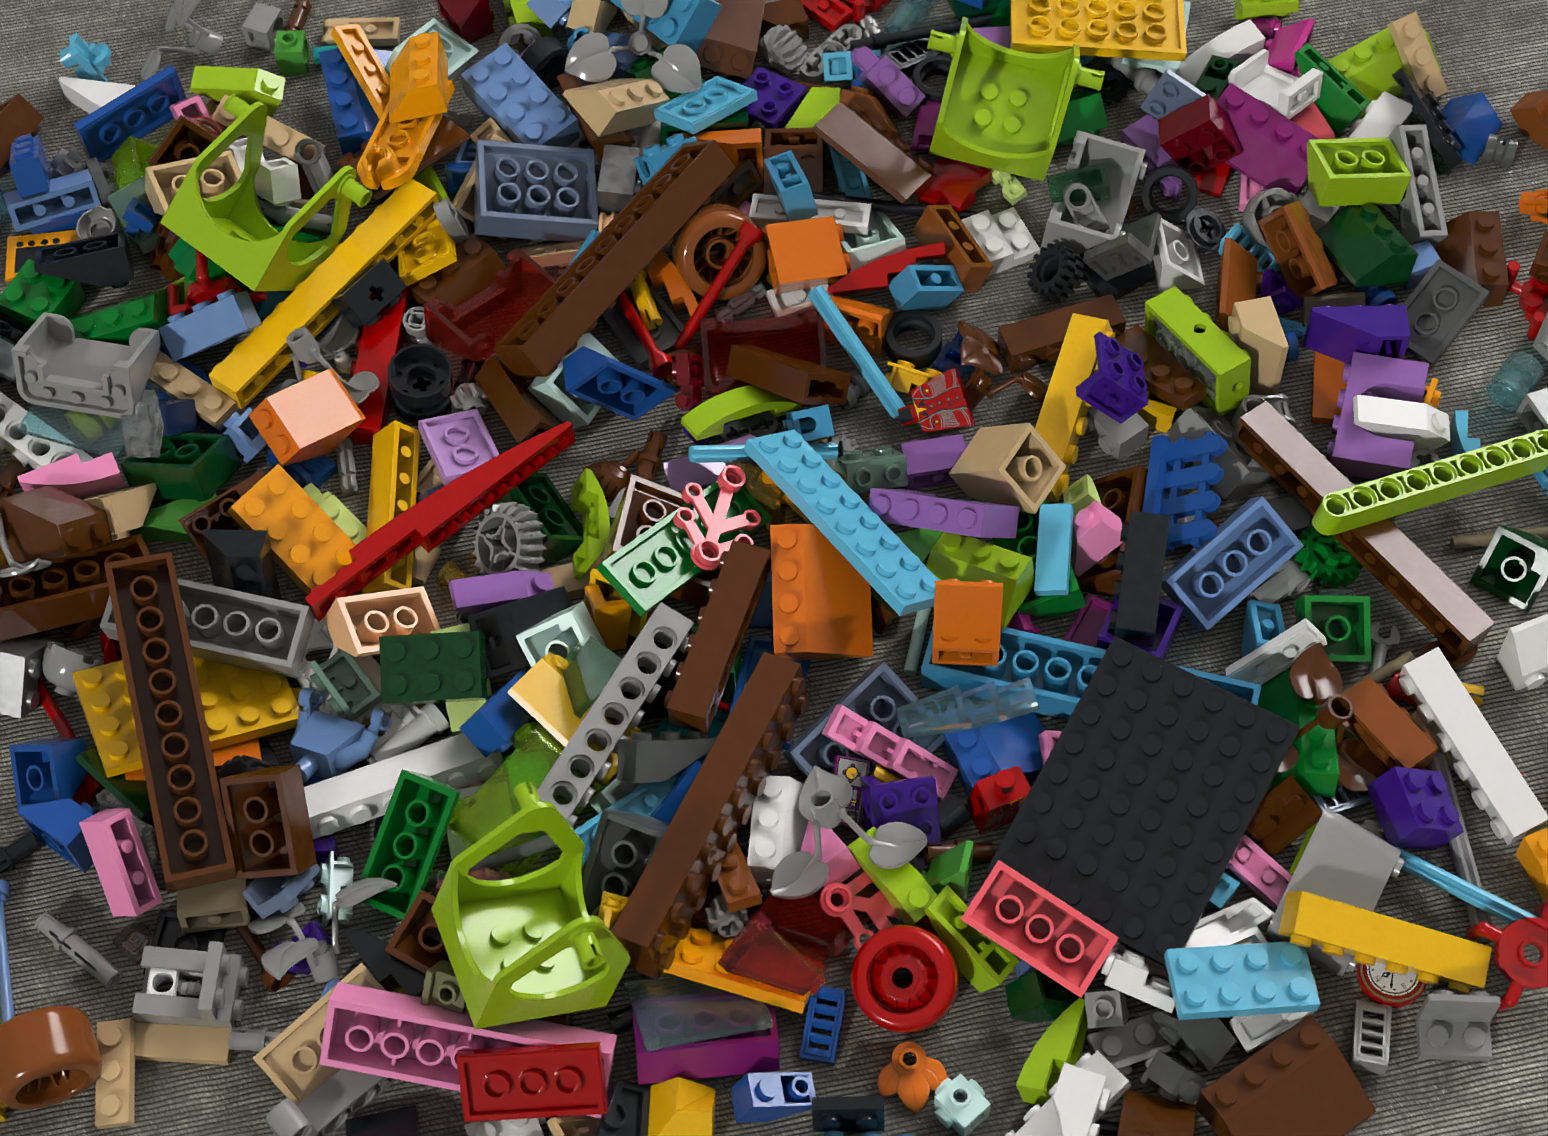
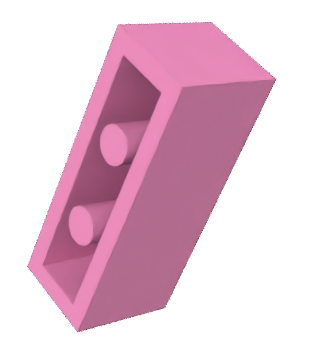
M130 808L105 809L79 822L113 916H138L163 902Z

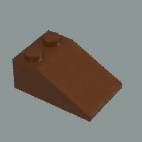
M715 0L723 7L696 53L700 62V70L724 77H737L747 81L751 76L757 52L766 0Z

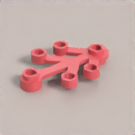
M735 465L725 466L718 476L717 481L720 492L713 513L703 496V489L699 484L694 482L688 483L681 493L682 499L687 504L694 506L707 529L705 538L695 523V514L690 508L681 507L673 516L674 524L680 529H685L693 544L690 551L692 561L704 570L716 569L719 566L722 553L729 551L732 541L719 544L720 535L742 528L746 531H754L761 522L759 513L753 509L746 510L742 515L725 519L733 493L738 492L746 481L744 471ZM689 491H692L696 496L691 495ZM680 515L685 516L688 521L683 520ZM747 518H750L753 523L749 522ZM739 534L734 539L735 541L753 545V540L746 534Z
M864 870L862 874L845 885L840 882L831 883L820 894V905L823 911L829 916L841 917L853 934V943L858 950L862 946L859 941L861 934H865L870 938L874 933L864 928L853 910L866 912L879 931L893 926L888 917L901 919L880 891L870 898L855 896L868 884H874ZM833 894L841 897L842 903L840 906L832 904L831 896ZM928 916L920 922L924 923L930 931L936 932Z

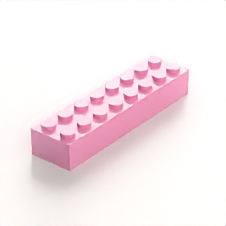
M343 982L337 983L329 998L320 1065L460 1091L456 1061L458 1050L601 1042L607 1093L617 1035L536 1019L475 1029L468 1010L461 1014L431 1003L429 1005L421 1004V997ZM602 1114L586 1116L601 1118Z

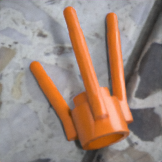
M1537 189L1536 192L1524 191L1519 199L1518 207L1522 215H1530V219L1533 222H1541L1548 225V217L1543 216V214L1548 213V189Z

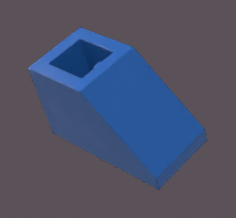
M811 1072L747 1073L730 1089L736 1123L770 1122L812 1109V1097H816Z

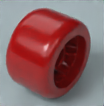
M912 925L891 926L873 934L859 949L851 971L852 991L861 1011L876 1025L894 1032H918L940 1022L953 1007L960 985L957 961L949 947L935 934ZM902 968L909 969L913 975L912 984L905 989L899 988L895 983V974Z

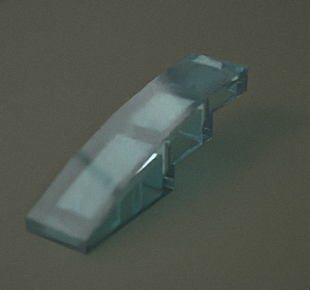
M1027 677L1001 688H997L994 681L963 693L959 685L896 708L903 736L915 737L974 729L1010 720L1040 710L1033 684L1030 678Z

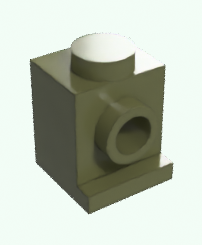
M441 960L426 971L421 1004L429 1005L431 1003L463 1014L468 1009L451 962Z

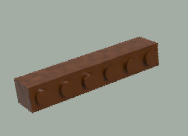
M735 540L732 541L729 551L722 553L719 563L720 574L718 579L713 578L708 592L709 602L707 606L703 605L700 609L697 620L699 624L696 634L691 633L686 648L688 652L685 662L681 661L675 675L676 686L674 691H668L664 702V709L668 712L669 723L696 731H704L706 734H708L771 569V553L769 549Z

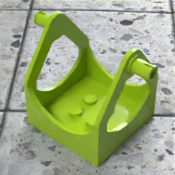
M967 17L962 18L959 33H956V35L932 29L927 49L951 54L952 61L929 154L1044 181L1057 145L1073 87L1080 85L1100 91L1105 71L1081 67L1082 63H1079L1080 48L1077 44H1073L1072 48L1048 54L1027 53L1000 46L973 30L968 23L969 18Z
M232 94L226 99L223 108L237 119L195 159L160 223L251 290L294 291L295 287L300 282H303L319 263L324 262L334 252L347 229L352 201L363 208L369 203L373 193L356 181V169L350 165L344 166L286 223L283 230L279 233L262 213L255 191V175L261 162L268 108L260 101L249 105L239 98L238 95ZM241 135H246L247 145L244 171L238 181L218 196L201 198L199 179L204 170ZM333 198L336 200L331 233L327 239L312 243L292 240L293 236L329 200Z
M532 781L528 782L529 790L526 782H522L514 788L513 793L520 805V811L452 860L431 909L475 1029L605 1007L630 962L628 951L603 921L597 916H588L582 887V854L585 848L583 840L553 803L541 801L536 784ZM544 831L562 850L560 858L553 863L516 878L490 881L476 879L467 875L471 867L522 833Z

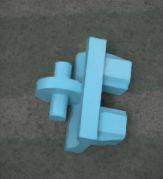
M77 33L69 36L70 46L60 50L61 63L66 68L79 64V66L75 67L76 76L79 79L108 82V79L104 76V70L106 66L111 64L109 59L112 52L111 48L105 43L96 45L91 43L88 45Z

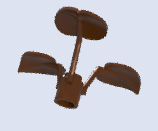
M962 320L958 322L957 327L963 337L960 347L961 364L976 366L963 384L970 408L975 409L985 396L991 399L994 394L1014 383H1019L1028 394L1042 403L1044 402L1048 386L1042 380L1027 372H1023L1021 376L1016 375L997 387L990 389L992 382L983 373L984 371L995 375L1003 373L1001 363L995 358L1000 354L999 346L984 330Z
M1317 643L1302 652L1296 658L1289 671V683L1294 694L1303 700L1313 699L1315 705H1321L1316 710V719L1301 728L1295 740L1317 725L1328 730H1334L1339 727L1336 736L1340 772L1338 783L1351 792H1368L1366 786L1386 773V771L1364 742L1355 738H1347L1342 742L1345 729L1349 726V722L1346 720L1353 714V705L1346 696L1341 695L1343 683L1340 673L1326 655L1322 644ZM1293 744L1277 774L1290 770L1297 763L1299 754Z

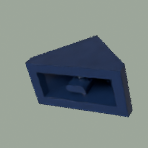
M155 399L157 429L161 437L197 430L195 399Z

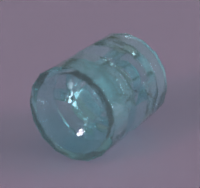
M1524 352L1511 353L1486 386L1489 398L1501 408L1511 411L1517 410L1526 394L1532 392L1543 379V367L1531 355Z

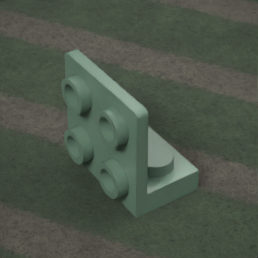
M145 176L108 196V200L124 229L127 227L128 221L122 217L133 197L152 208L145 192ZM158 215L155 225L149 234L141 229L135 237L127 234L134 247L141 253L146 254L156 247L158 240L157 228L164 215Z

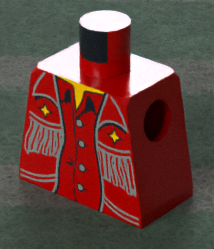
M956 368L950 369L911 390L914 404L898 409L903 427L920 421L924 433L976 425L959 371Z
M1020 766L1000 770L996 774L981 779L974 784L968 800L971 806L969 814L980 835L1008 825L1015 819L1031 789Z

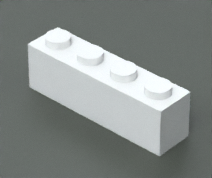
M1098 1050L1093 1055L1089 1052L1086 1053L1075 1064L1076 1067L1107 1077L1106 1089L1112 1090L1106 1111L1131 1087L1130 1082ZM1057 1083L1048 1092L1051 1098L1042 1107L1039 1104L1032 1107L1023 1118L1026 1123L1017 1132L1011 1130L1005 1136H1062L1060 1121L1053 1103V1094ZM1099 1110L1096 1121L1105 1113L1104 1111Z

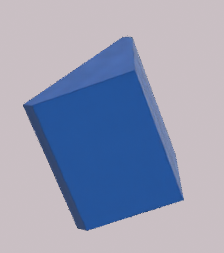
M1483 92L1451 98L1442 110L1447 116L1445 121L1454 131L1452 135L1461 145L1458 151L1462 160L1473 165L1476 164L1484 153L1489 134L1496 135L1503 124Z

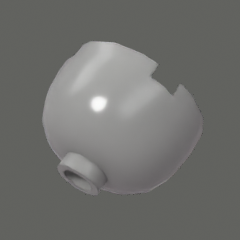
M1278 187L1258 192L1249 199L1244 209L1243 225L1245 232L1256 243L1270 248L1258 221L1282 206L1300 200L1294 193L1287 192L1283 188Z
M48 640L42 657V672L49 682L56 685L55 692L73 697L77 691L72 672L104 665L103 657L76 647L63 648V643Z

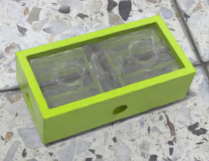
M1176 286L1145 302V331L1206 386V398L1202 401L1218 417L1240 406L1243 399L1249 395L1251 385L1250 367L1252 361L1248 352L1245 349H1240L1231 340L1226 331L1216 326L1211 317L1206 312H1202L1193 303L1190 296L1184 295Z

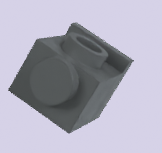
M1160 1050L1156 1052L1140 1079L1144 1084L1158 1090L1157 1092L1168 1100L1176 1103L1180 1098L1192 1105L1199 1097L1200 1091L1207 1081L1180 1060Z

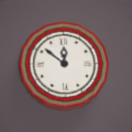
M1375 962V966L1359 963L1357 965L1356 978L1361 990L1371 1001L1377 1004L1382 1003L1392 1006V1008L1411 1005L1422 995L1427 984L1416 980L1417 974L1407 972L1406 975L1393 974L1385 971L1386 965Z

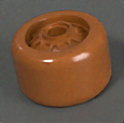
M725 204L705 205L697 209L685 227L679 229L673 236L672 257L674 264L686 284L702 296L705 295L739 241L737 236L740 231L738 229L743 221L747 220L755 225L741 210ZM763 237L759 243L755 242L753 247L749 246L716 300H728L739 297L758 282L764 271L767 258L766 244ZM718 242L723 243L720 253L715 255L709 253L714 244Z
M66 1005L42 1007L17 1015L0 1025V1102L5 1106L18 1110H30L58 1104L88 1089L96 1082L102 1072V1057L91 1021L82 1010L76 1007Z

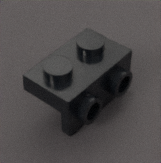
M884 1096L812 1097L813 1132L885 1131Z

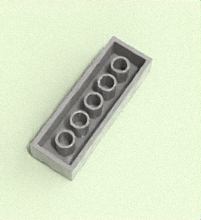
M177 578L193 657L298 679L315 620L309 606ZM109 595L100 628L109 639L119 640L111 597Z

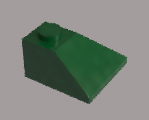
M1499 525L1470 583L1529 612L1548 581V541L1531 533Z

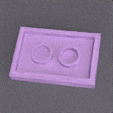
M478 409L418 421V430L444 486L500 455Z

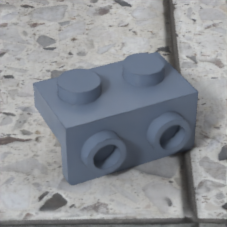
M316 864L298 875L255 878L243 890L242 894L262 920L278 910L285 913L299 901L296 897L297 895H302L314 885L312 879L321 868Z

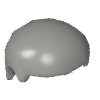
M96 205L93 209L84 212L78 219L76 226L79 240L122 230L120 220L111 208L107 209L100 205Z

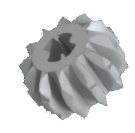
M778 24L776 27H772L759 41L761 45L760 52L765 56L764 61H768L771 69L776 68L779 74L785 73L789 75L791 72H795L807 59L805 53L807 47L802 44L803 38H799L796 30L791 31L787 25L781 26Z

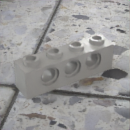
M1426 124L1398 125L1388 137L1412 175L1400 204H1396L1402 235L1408 240L1410 245L1429 240L1433 248H1435L1448 236L1427 126Z

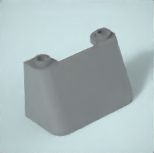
M1077 130L1072 152L1068 159L1054 206L1047 220L1041 248H1047V244L1050 243L1054 245L1059 243L1076 253H1084L1089 249L1126 234V231L1121 229L1137 179L1143 180L1148 163L1142 162L1146 150ZM1081 183L1088 187L1109 225V230L1105 231L1102 229L1096 231L1086 228V226L1082 227L1072 223V217L1063 200V192L1069 184ZM1074 189L1069 195V200L1073 205H1079L1085 199V193L1082 189Z
M43 312L11 349L19 395L25 401L34 405L120 419L128 418L139 406L160 349L159 330L149 328L134 330L129 338L130 346L76 338L73 324L69 319L59 314Z
M1325 808L1266 932V941L1270 943L1290 941V937L1278 934L1286 892L1305 891L1373 912L1389 877L1392 876L1397 879L1405 862L1404 859L1399 857L1402 851L1342 815ZM1311 944L1310 948L1305 947L1307 955L1313 964L1340 977H1343L1346 969L1353 972L1357 964L1353 961L1354 956L1343 953V957H1337L1323 953L1322 946Z

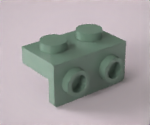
M892 446L873 448L874 452L863 454L861 450L844 452V457L834 458L835 471L846 476V484L857 494L870 492L871 488L889 489L908 485L906 455L893 450Z
M341 650L321 665H318L315 660L309 663L314 671V674L309 677L320 692L325 689L329 692L331 698L327 701L338 717L344 713L349 721H354L382 701L380 693L351 654Z

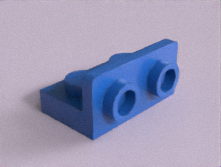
M268 444L265 445L268 454L266 460L271 467L274 468L279 464L300 487L304 488L312 483L318 489L338 472L337 465L326 455L282 466Z

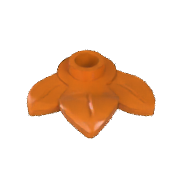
M906 1041L899 1044L893 1050L891 1063L880 1071L878 1089L880 1096H890L898 1093L903 1105L911 1112L918 1113L926 1104L930 1090L935 1091L948 1078V1075L943 1065L938 1060L927 1057L924 1049L919 1044ZM910 1052L914 1054L916 1062L913 1066H907L903 1062V1055Z

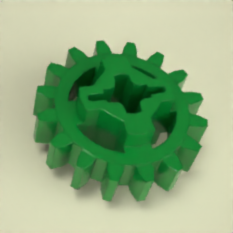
M1311 526L1307 532L1303 531L1298 538L1304 546L1297 552L1294 560L1303 563L1300 570L1309 571L1311 573L1309 579L1314 580L1316 578L1320 580L1321 586H1325L1329 582L1334 589H1337L1340 584L1346 588L1350 582L1354 583L1361 573L1360 570L1363 565L1332 535H1323Z

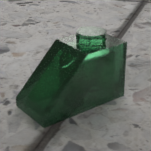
M592 636L589 637L583 646L576 643L565 658L570 664L563 672V677L574 714L578 718H581L593 704L623 660Z

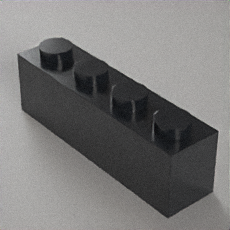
M1131 511L1129 523L1122 522L1120 541L1126 542L1125 551L1118 552L1116 570L1122 571V578L1114 582L1112 599L1119 601L1117 610L1111 609L1108 629H1115L1114 636L1130 644L1153 647L1170 516Z

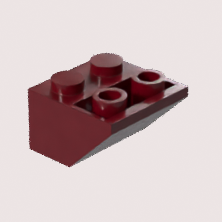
M436 0L438 12L453 32L469 44L494 33L492 20L495 17L489 6L488 1L490 0Z
M1209 94L1158 119L1159 145L1178 165L1189 170L1194 177L1242 154V148L1225 111Z

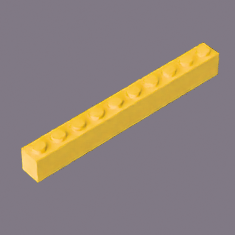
M412 178L407 183L395 188L393 194L383 204L378 205L374 212L363 223L359 224L343 243L337 245L334 252L324 262L319 263L315 270L303 282H300L283 302L277 304L274 311L261 322L262 325L255 327L253 332L242 342L238 343L222 362L215 365L209 374L212 386L236 401L238 408L244 409L292 361L290 355L294 352L286 342L287 336L297 328L306 327L315 338L340 313L331 300L373 262L384 258L389 264L436 217L433 204L438 203L437 193Z

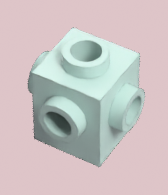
M961 1073L953 1081L947 1078L935 1090L934 1109L936 1111L934 1114L936 1118L946 1128L949 1129L952 1126L961 1136H968L990 1115L991 1103L984 1097L985 1092L982 1087L973 1079L968 1081Z

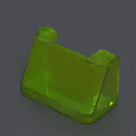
M526 723L515 732L513 746L516 750L472 797L465 796L461 798L459 796L448 828L467 848L521 810L518 800L513 793L514 788L518 784L526 782L529 790L528 782L532 781L536 784V789L538 790L565 747L538 723ZM571 770V773L575 777H585L584 773L581 770ZM597 778L590 787L595 790L590 801L603 787V782ZM553 796L558 804H568V801L563 796ZM579 805L574 815L578 816L584 808ZM538 831L519 834L490 855L544 835ZM544 851L489 871L493 875L506 879L519 877L532 866Z

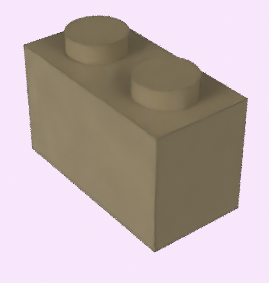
M236 876V879L177 891V917L183 934L249 925L252 922V907L242 894L243 890L249 885L248 879H237Z

